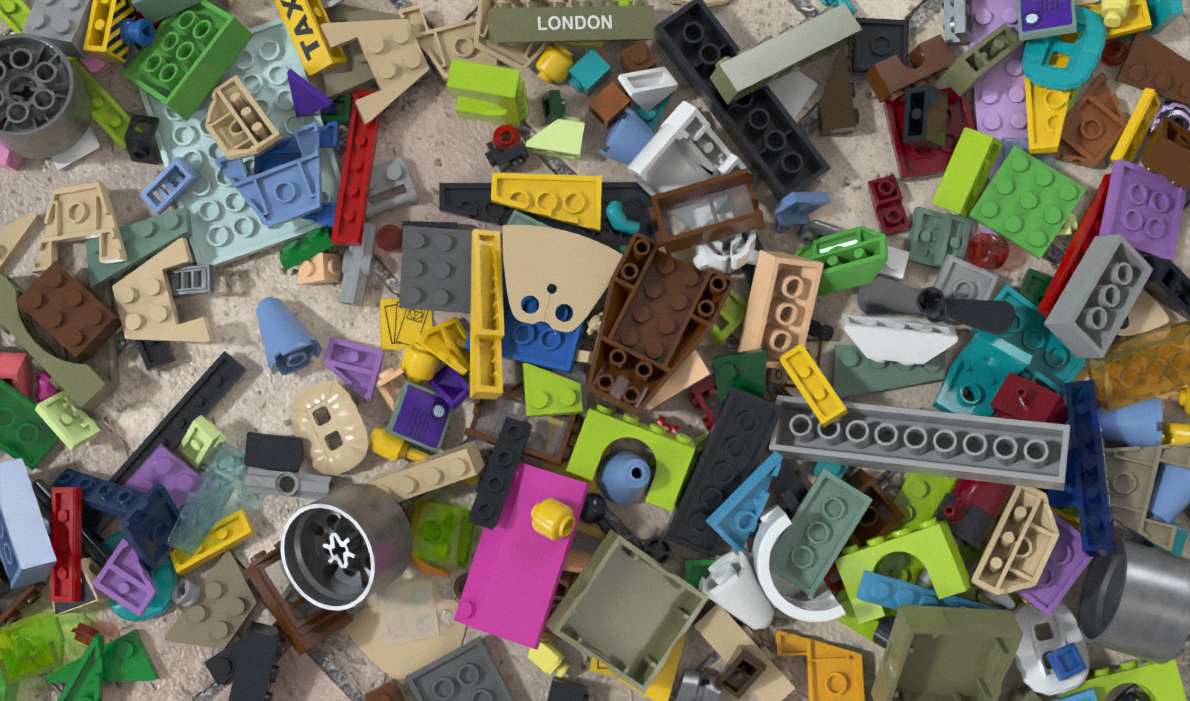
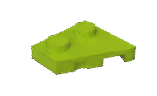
M523 363L527 418L583 413L580 383L529 363Z

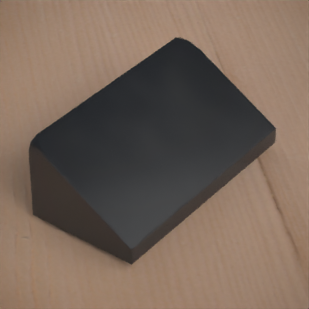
M254 432L247 433L244 457L245 466L299 472L304 460L303 438Z

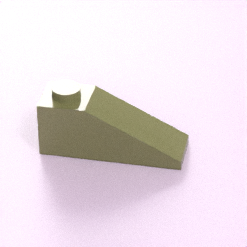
M1004 23L957 58L942 76V79L961 97L1014 52L1024 41H1019V36Z

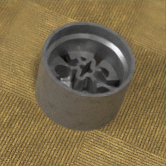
M24 33L0 37V122L7 117L3 129H0V144L16 155L34 159L53 157L69 150L83 137L91 122L93 103L88 86L65 54L49 40L37 35ZM54 73L50 79L46 80L47 74ZM69 89L67 96L55 93L57 90ZM44 117L47 123L39 127L36 118L40 120Z
M361 483L344 486L297 510L287 521L281 537V557L289 580L305 599L316 606L328 610L349 609L395 581L406 570L413 550L411 527L400 505L385 491L375 486ZM361 535L364 539L365 545L362 544V540L360 538Z
M1118 537L1107 540L1095 555L1084 581L1079 605V627L1082 638L1087 643L1156 664H1165L1172 660L1182 648L1190 632V559Z

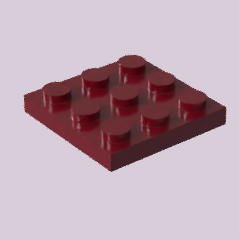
M951 87L940 89L948 93L945 147L919 150L903 143L906 96L894 102H891V100L883 102L901 181L946 171L964 128L967 127L975 130L966 93L960 97Z

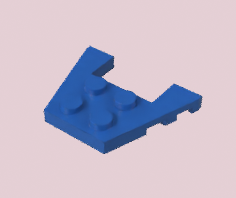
M337 121L329 122L326 126L320 127V148H339V124ZM295 136L282 138L283 141L260 156H255L254 175L301 158L302 154ZM322 202V210L301 218L333 228L337 202Z

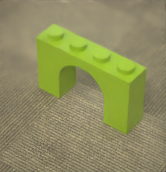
M457 59L451 60L447 89L450 95L458 96L455 108L458 117L502 125L508 124L521 128L522 120H527L529 104L528 96H526L525 80L521 79L520 70Z
M592 404L587 412L566 471L593 480L605 448L611 442L625 437L639 439L651 448L657 464L656 473L645 501L672 511L697 444L692 442L693 439L688 435L682 433L673 435L665 432L666 428L659 424L650 423L649 426L639 422L640 418L633 414L624 413V415L615 413L613 412L614 408L607 404Z
M936 517L920 522V528L910 531L909 526L893 531V537L884 539L883 535L867 540L868 545L858 548L857 544L842 548V554L835 559V563L859 624L884 617L893 610L856 598L864 570L880 574L881 563L888 553L906 552L917 557L926 567L938 599L965 592L973 585L970 583L971 579L946 519L937 522Z
M1174 658L1165 664H1156L1146 660L1137 662L1133 659L1122 661L1119 663L1120 667L1112 669L1109 666L1097 667L1092 669L1093 673L1088 674L1085 681L1076 690L1060 694L1063 697L1092 688L1097 701H1105L1108 693L1116 686L1124 683H1135L1143 690L1148 701H1187L1176 659Z

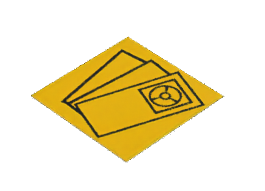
M399 298L380 299L381 350H403L409 345H415L416 341L414 338L419 333L432 328V310L399 308Z

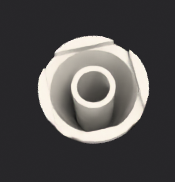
M739 551V555L730 552L716 560L708 568L710 575L707 579L703 576L700 579L699 590L752 629H764L769 626L773 620L774 610L745 554L742 551Z

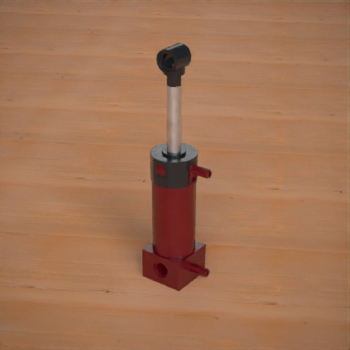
M1012 372L1008 374L990 404L996 418L1065 425L1070 417L1069 410L1061 395ZM956 478L931 518L936 517L937 522L944 519L947 520L957 547L960 545L979 552L995 527L996 520L1010 499L1016 485ZM925 567L915 584L933 589L934 586ZM891 615L889 618H884L874 632L873 641L884 649L886 648L896 616Z

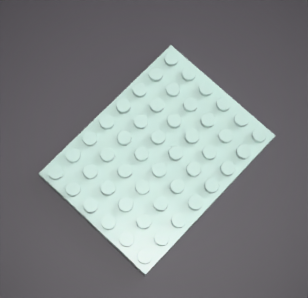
M279 18L248 29L254 36L221 77L214 89L237 75L282 138L295 136L293 130L313 122H317L319 128L325 126L321 115L296 118L287 72L289 69H292L308 83L310 81L282 19ZM139 88L147 115L158 117L160 120L155 139L165 168L175 157H184L202 175V178L176 201L178 208L185 207L190 211L193 236L189 237V241L197 265L211 264L213 267H217L306 236L308 232L315 228L322 229L327 227L302 218L269 229L214 161L225 155L205 127L208 110L213 100L211 97L213 90L187 122ZM320 148L322 202H337L342 174L333 148ZM254 157L242 158L249 177L254 176ZM179 170V172L184 176V178H186L184 173L181 170ZM172 176L170 179L178 186L179 182Z

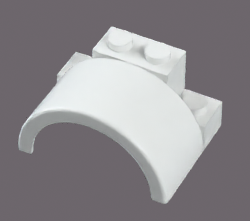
M683 101L660 126L661 129L627 168L638 184L652 196L746 169L747 167L737 156L729 151L710 128L711 124L700 111L686 101ZM700 164L712 172L714 171L713 175L709 174L705 169H703L700 166ZM727 195L712 199L716 212L728 200ZM708 201L669 212L690 230L700 228L701 220L712 215Z
M777 503L764 510L759 516L761 522L757 524L759 529L754 539L752 551L745 554L754 570L769 602L771 601L774 608L777 607L786 615L806 622H826L846 615L841 604L836 601L824 580H822L812 597L804 592L800 596L801 600L793 598V596L802 590L769 570L771 550L783 531L792 523Z

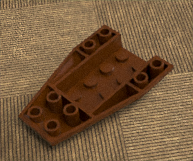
M635 231L610 279L586 391L638 416L712 330L736 279L712 267L706 273L677 258L667 256L666 253L659 250L657 241Z

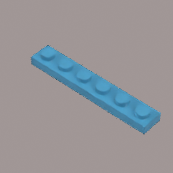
M864 570L856 598L894 610H898L900 605L956 608L966 606L967 608L1004 610L955 595L938 599L934 589Z

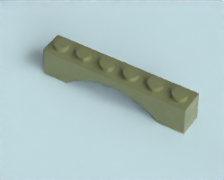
M0 272V329L7 334L11 333L16 338L14 341L15 345L23 352H29L34 357L32 363L41 371H47L51 375L50 382L57 389L67 392L70 396L68 401L78 410L83 408L93 412L116 387L99 369L86 364H75L65 361L52 352L39 337L32 323L31 315L16 302L25 291L11 276Z

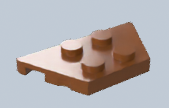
M1103 72L1066 115L1058 152L1047 153L1044 157L1094 168L1120 138L1128 120L1119 108L1120 104L1116 95L1111 94L1106 83L1108 79Z

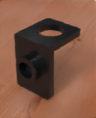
M132 115L124 136L131 161L158 164L159 160L153 142L160 123L158 117ZM145 122L151 125L150 129L146 132L135 130L136 125Z

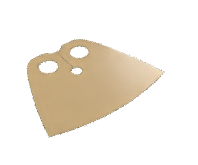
M503 225L504 271L508 300L514 317L521 322L535 324L540 321L546 322L552 329L562 332L573 331L586 319L608 287L610 279L623 255L602 243L572 232L542 226ZM550 284H554L557 287V291L550 295L547 287ZM526 296H534L538 299L539 308L532 314L524 312L521 307V302ZM561 304H567L573 310V316L567 322L559 321L556 318V308Z
M419 577L399 585L367 605L352 617L353 621L344 629L360 650L376 666L411 690L405 677L460 647L466 625L456 621L452 627L448 628L443 627L439 623L440 613L447 609L456 614L459 603L453 599H444L439 594L435 584L426 578ZM423 588L428 592L429 600L425 605L417 606L412 602L411 596L415 589ZM419 619L425 620V628L419 629L416 626Z

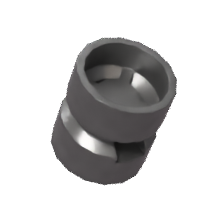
M684 668L674 701H719L722 687L715 683L717 678L709 675L702 678L700 672Z

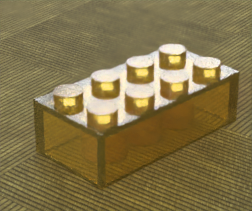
M1190 321L1180 322L1113 342L1103 358H1085L1093 402L1111 411L1190 387Z

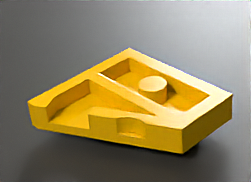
M456 316L419 333L414 338L418 344L462 376L470 372V351L465 349L468 333Z

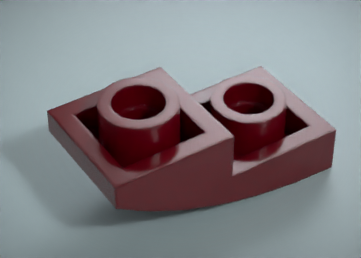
M895 175L868 181V189L881 233L888 237L909 231L911 226L902 205L903 196Z

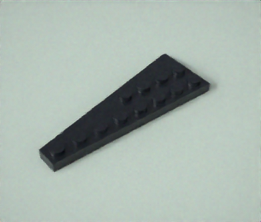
M602 182L600 232L494 203L491 201L492 183H439V210L442 213L503 227L509 221L514 210L547 226L585 236L618 252L622 245L628 246L633 235L615 230L606 215V208L610 202L616 200L623 204V211L627 219L641 223L638 233L657 241L655 231H658V223L652 224L648 208L653 207L651 196L638 182Z

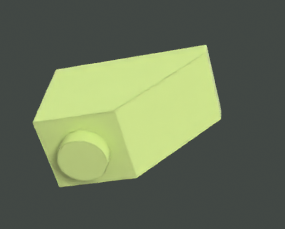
M565 117L564 120L557 119L527 140L526 149L531 154L580 161L585 123L580 122V119L575 117Z

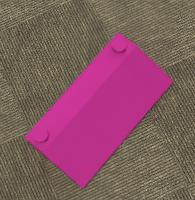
M521 462L519 463L495 530L483 528L454 617L455 621L538 650L590 484ZM547 498H554L572 509L575 525L566 538L562 537L560 540H551L533 529L531 512L537 503H541Z

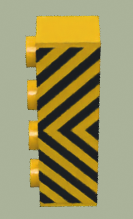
M93 0L83 51L104 62L126 63L129 45H126L121 39L120 26L126 18L135 19L137 9L132 5V0Z

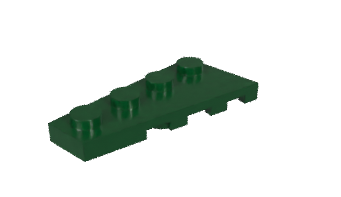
M768 348L712 357L721 406L731 385L764 398Z

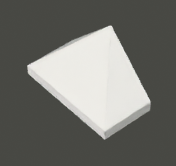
M665 66L620 74L618 80L630 97L646 113L678 87L677 82Z

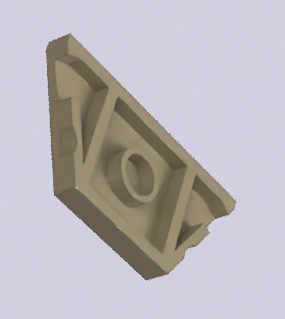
M231 549L225 551L200 586V594L197 601L191 607H186L164 637L166 641L225 649L232 642L258 605L259 600L254 590L250 588L248 579L244 571H241L234 557L235 554Z

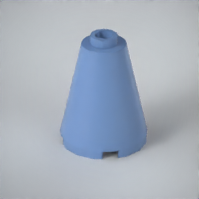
M626 107L624 111L628 113L625 118L619 116L604 140L607 146L604 150L600 147L598 153L609 159L629 165L655 136V133L631 108Z
M267 297L259 302V306L256 308V315L268 367L272 374L276 375V371H279L281 375L295 373L310 365L308 359L315 355L316 359L320 356L322 351L320 343L281 299Z
M1149 397L1088 408L1087 414L1082 413L1081 430H1086L1087 436L1128 447L1161 445L1162 431H1160V422H1163L1161 399Z
M620 449L609 453L600 462L596 472L597 485L609 501L616 504L627 505L639 501L645 496L651 484V471L647 461L640 454L632 450Z
M1159 463L1146 519L1170 524L1190 504V470Z

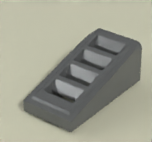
M211 264L177 267L166 271L173 298L214 292V267Z

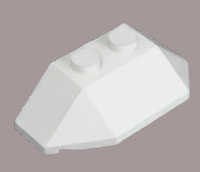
M842 313V323L845 332L867 358L876 362H886L888 360L897 361L903 365L925 364L957 343L958 339L953 325Z

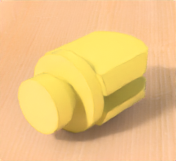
M1102 0L1100 13L1101 17L1104 18V25L1118 27L1121 24V20L1125 19L1128 14L1130 0Z
M547 637L541 638L538 650L533 648L529 650V659L545 674L550 675L555 670L557 672L556 676L561 678L571 666L567 662L565 664L562 662L566 655Z

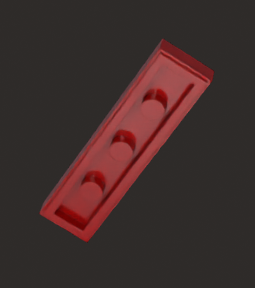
M52 487L51 545L57 561L51 570L50 602L81 601L82 487Z

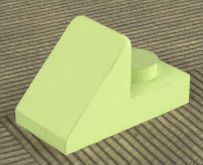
M200 415L193 420L177 450L197 469L225 442L226 436L211 421L206 420Z

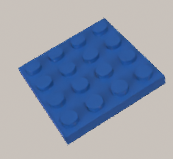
M502 265L505 335L501 339L502 359L529 363L534 366L571 374L586 319L571 332L554 330L548 323L542 321L529 324L517 320L509 304L505 271ZM556 285L551 290L547 288L550 295L557 291ZM534 296L523 298L521 302L523 311L531 314L536 312L539 308L538 299ZM567 304L559 305L555 311L556 318L562 322L569 321L573 316L572 308ZM470 331L465 345L467 351H470Z

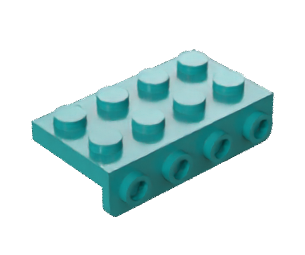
M1008 284L1003 285L993 300L1009 302L1014 307L1015 317L1007 332L995 336L1033 356L1029 365L1018 376L1049 389L1063 398L1066 394L1064 391L1090 358H1077L1044 325L1047 318L1037 310L1038 307ZM971 327L968 333L974 337L980 330Z

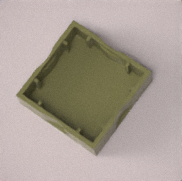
M610 529L546 625L552 633L582 653L598 659L612 673L645 694L668 660L674 644L689 629L709 598Z
M900 605L871 691L873 700L998 701L1004 676L1013 663L1023 637V632L1012 611Z

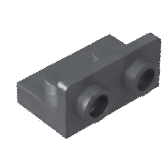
M944 0L946 44L972 42V0Z

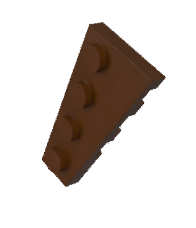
M1144 31L1134 33L1115 81L1141 90L1145 88L1154 89L1159 96L1190 106V62Z

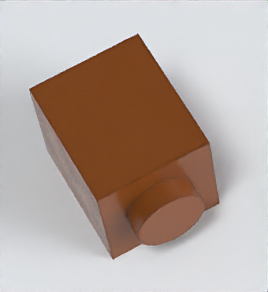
M612 81L589 102V111L608 129L616 122L619 116L625 113L626 107L631 108L630 95L622 85L617 86Z

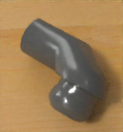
M815 219L800 228L798 238L802 244L809 245L813 239L820 235L827 236L838 233L839 228Z

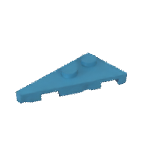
M776 451L706 520L738 554L739 551H742L744 554L746 553L745 543L750 532L755 531L758 517L762 514L770 495L767 491L773 476L777 477L780 471L783 457Z

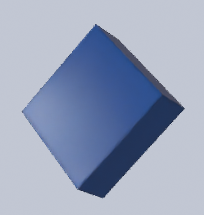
M1074 642L1046 654L1059 681L1068 679L1087 669Z

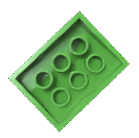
M203 0L166 17L155 30V39L152 45L148 47L143 46L121 75L188 122L254 35L234 16Z

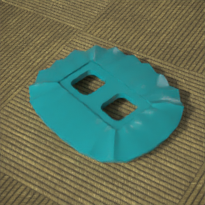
M1075 5L1077 32H1079V35L1074 44L1059 41L1060 35L1027 40L1021 63L1024 76L1029 78L1034 85L1043 86L1047 89H1056L1061 92L1068 89H1078L1083 83L1088 82L1102 58L1107 36V28L1099 14L1085 7ZM1054 53L1070 57L1065 68L1049 65Z
M120 530L111 534L102 544L113 554L122 539L127 537ZM170 555L166 557L155 571L146 569L158 592L143 615L138 616L114 599L107 600L112 611L117 616L133 622L148 620L164 614L175 603L172 600V592L177 584L178 574Z

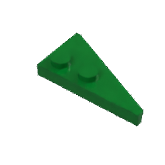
M137 629L104 645L103 682L153 681L160 678ZM81 658L46 675L47 683L68 682Z
M97 633L94 636L57 701H103V635Z

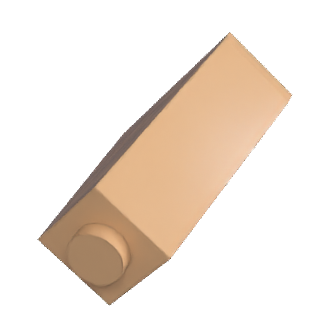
M696 350L688 356L646 405L649 411L686 391L710 375Z

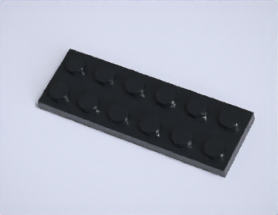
M734 385L730 386L664 530V539L715 558L723 538L706 520L756 470L784 410L782 405Z

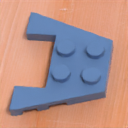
M317 122L293 130L302 154L301 158L249 177L243 159L228 160L226 156L214 160L216 165L269 229L322 210L320 128Z

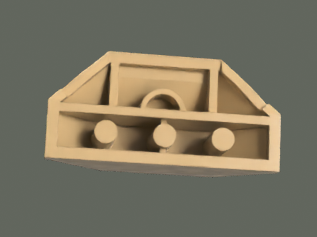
M237 75L213 89L211 96L213 100L208 110L205 127L228 160L260 156L283 141L280 133Z
M1016 485L971 578V584L995 596L1036 586L1060 535L1046 493L1033 487Z

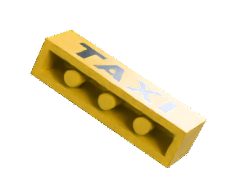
M274 0L279 10V16L286 25L291 42L296 47L302 61V66L309 77L328 74L348 62L341 46L330 50L320 28L323 23H331L321 0Z

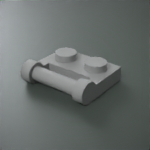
M403 156L373 167L366 210L368 220L376 218V215L406 203L411 202V204L419 202ZM404 186L407 191L372 204L370 201L372 198Z

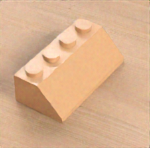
M759 250L737 352L768 348L767 367L784 369L778 357L801 343L805 347L824 263L787 253Z

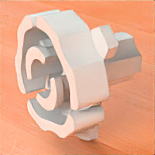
M730 212L723 215L717 214L719 222L734 218ZM713 215L701 220L700 228L714 224ZM755 229L746 232L748 239L746 244L742 233L695 246L698 255L693 259V263L699 270L710 266L722 273L729 274L746 263L756 265L759 252L754 250L756 242Z

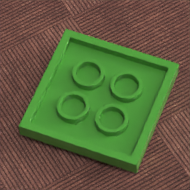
M1014 146L968 217L1040 260L1085 193L1086 188L1017 146Z

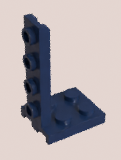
M67 468L49 486L51 489L52 487H82V505L123 518L118 525L145 568L151 571H155L190 531L165 486L155 483L145 493Z

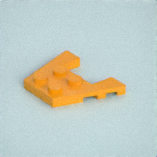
M775 630L777 657L805 655L808 701H865L861 653L782 630Z

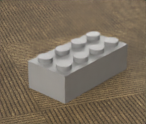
M35 0L21 33L37 35L49 40L65 56L86 59L88 53L83 51V45L93 0Z
M1121 234L1095 236L1044 325L1077 358H1103L1151 275L1153 268Z

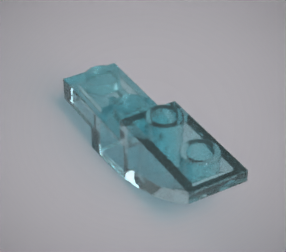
M219 442L196 491L190 493L166 542L167 545L190 556L196 552L218 520L239 481V478L236 476L244 462V452L225 442Z

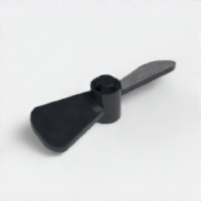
M879 274L871 283L859 285L858 305L865 314L871 316L923 315L928 321L933 323L941 322L947 318L992 335H1001L1007 332L1015 317L1014 307L1007 301L946 299L943 292L936 287H927L920 291Z

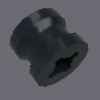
M652 537L645 543L643 552L659 563L665 564L672 555V548L666 539Z

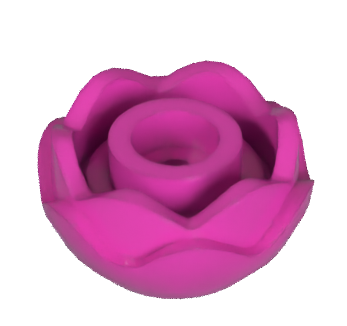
M47 371L37 373L36 383L38 388L35 392L38 398L37 403L58 393V389L50 382L51 375Z

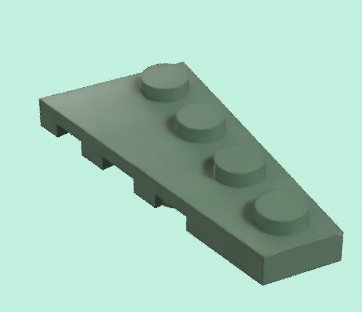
M182 207L120 227L119 231L126 251L127 261L109 264L99 262V237L85 239L90 288L98 291L105 287V282L112 278L117 280L126 274L125 271L136 264L141 266L149 260L150 256L159 251L161 252L179 238L187 239L193 236L190 211Z
M834 345L832 388L839 398L943 380L945 379L946 352H941L925 364L903 365L897 361H873L867 358L858 346Z

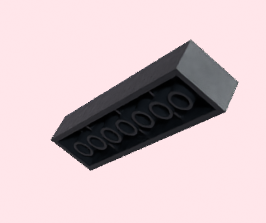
M703 0L690 1L655 26L656 41L779 202L792 192H804L827 175L831 167L768 85L727 105L710 79V76L715 71V65L718 61L726 56L730 58L737 56L740 48Z

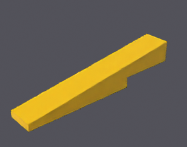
M473 229L471 249L470 398L497 400L503 394L501 339L505 336L500 231Z

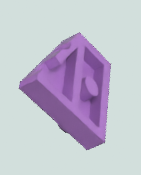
M330 337L323 364L353 388L362 398L372 402L385 351Z
M127 538L122 539L92 583V586L138 616L143 615L158 592L144 564Z

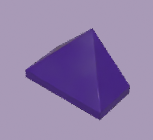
M292 69L288 70L287 76L296 118L331 114L337 111L338 108L332 100Z
M447 364L428 382L454 410L470 399V385Z

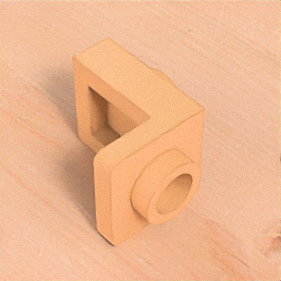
M319 253L298 264L299 284L311 285L322 282H341L342 265L340 255Z
M393 367L378 375L381 380L376 383V387L392 412H394L396 407L394 403L404 379L406 380L402 368L396 371Z

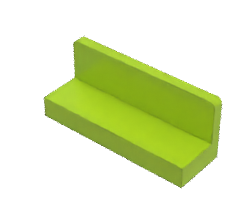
M967 127L964 128L932 203L970 219L968 215L979 200L1003 142L993 136Z

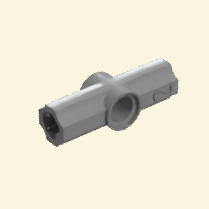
M365 222L361 246H349V249L345 251L342 262V273L344 275L338 301L340 303L363 307L368 278H371L374 269L375 256L373 251L378 230L377 225Z
M248 468L245 478V492L318 500L333 492V477ZM288 477H292L295 481V487L291 492H287L284 488V481Z

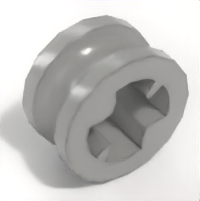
M187 579L180 580L173 589L172 600L184 607H191L199 597V585L191 583Z

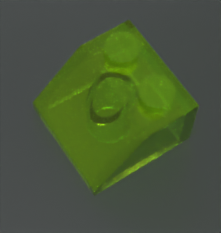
M416 499L410 521L413 537L412 556L467 568L476 525L468 521L471 511Z
M44 611L0 627V669L5 686L63 666L64 634L59 618L54 615V611Z

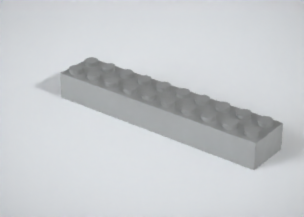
M777 395L776 403L782 405L784 410L770 438L769 450L771 453L774 451L778 452L783 458L1064 491L1070 425L842 402L848 413L823 428L804 398Z

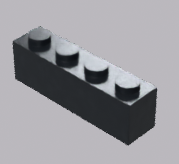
M255 621L249 623L244 632L228 701H273L274 692H270L272 682L276 683L280 666L276 665L278 656H283L287 639H282L284 633L282 628Z

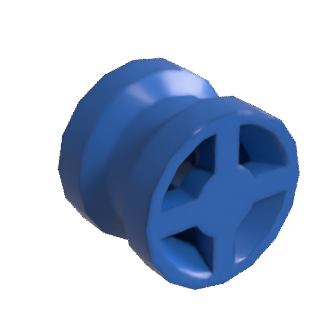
M126 18L120 26L121 39L129 46L139 44L140 46L148 47L152 45L155 39L154 25L149 19H139L137 21L134 18Z

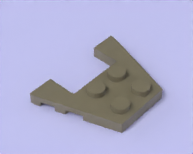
M343 4L325 9L331 23L400 19L396 14ZM357 40L350 42L352 72L324 75L326 97L330 100L348 91L352 93L359 90L360 86L371 81L376 82Z
M1190 443L1180 445L1164 444L1150 447L1104 448V451L1101 449L1088 505L1162 550L1171 553L1177 526L1146 519L1159 463L1190 470Z

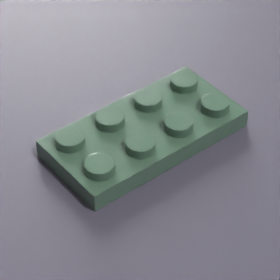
M822 469L791 518L792 524L783 531L772 548L769 558V570L812 597L873 499L827 470Z

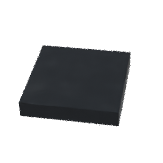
M855 18L862 30L853 39L852 72L867 73L875 64L896 54L902 64L908 68L909 20Z

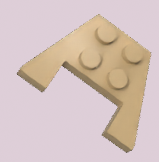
M421 4L397 10L400 19H408L420 48L445 82L448 81L452 59L497 66L496 58L473 47L477 17L429 30Z
M408 19L323 23L320 26L330 50L357 40L380 89L378 92L355 101L365 125L372 122L376 116L389 107L393 101L405 93L430 70Z
M94 182L53 189L44 220L47 227L44 237L39 239L36 249L40 251L37 262H32V273L42 274L54 261L58 262L59 243L99 237V262L109 264L127 261L126 251L105 184Z
M179 238L112 286L125 339L214 342L208 318L202 317L182 324L179 322L166 271L193 263L186 238Z

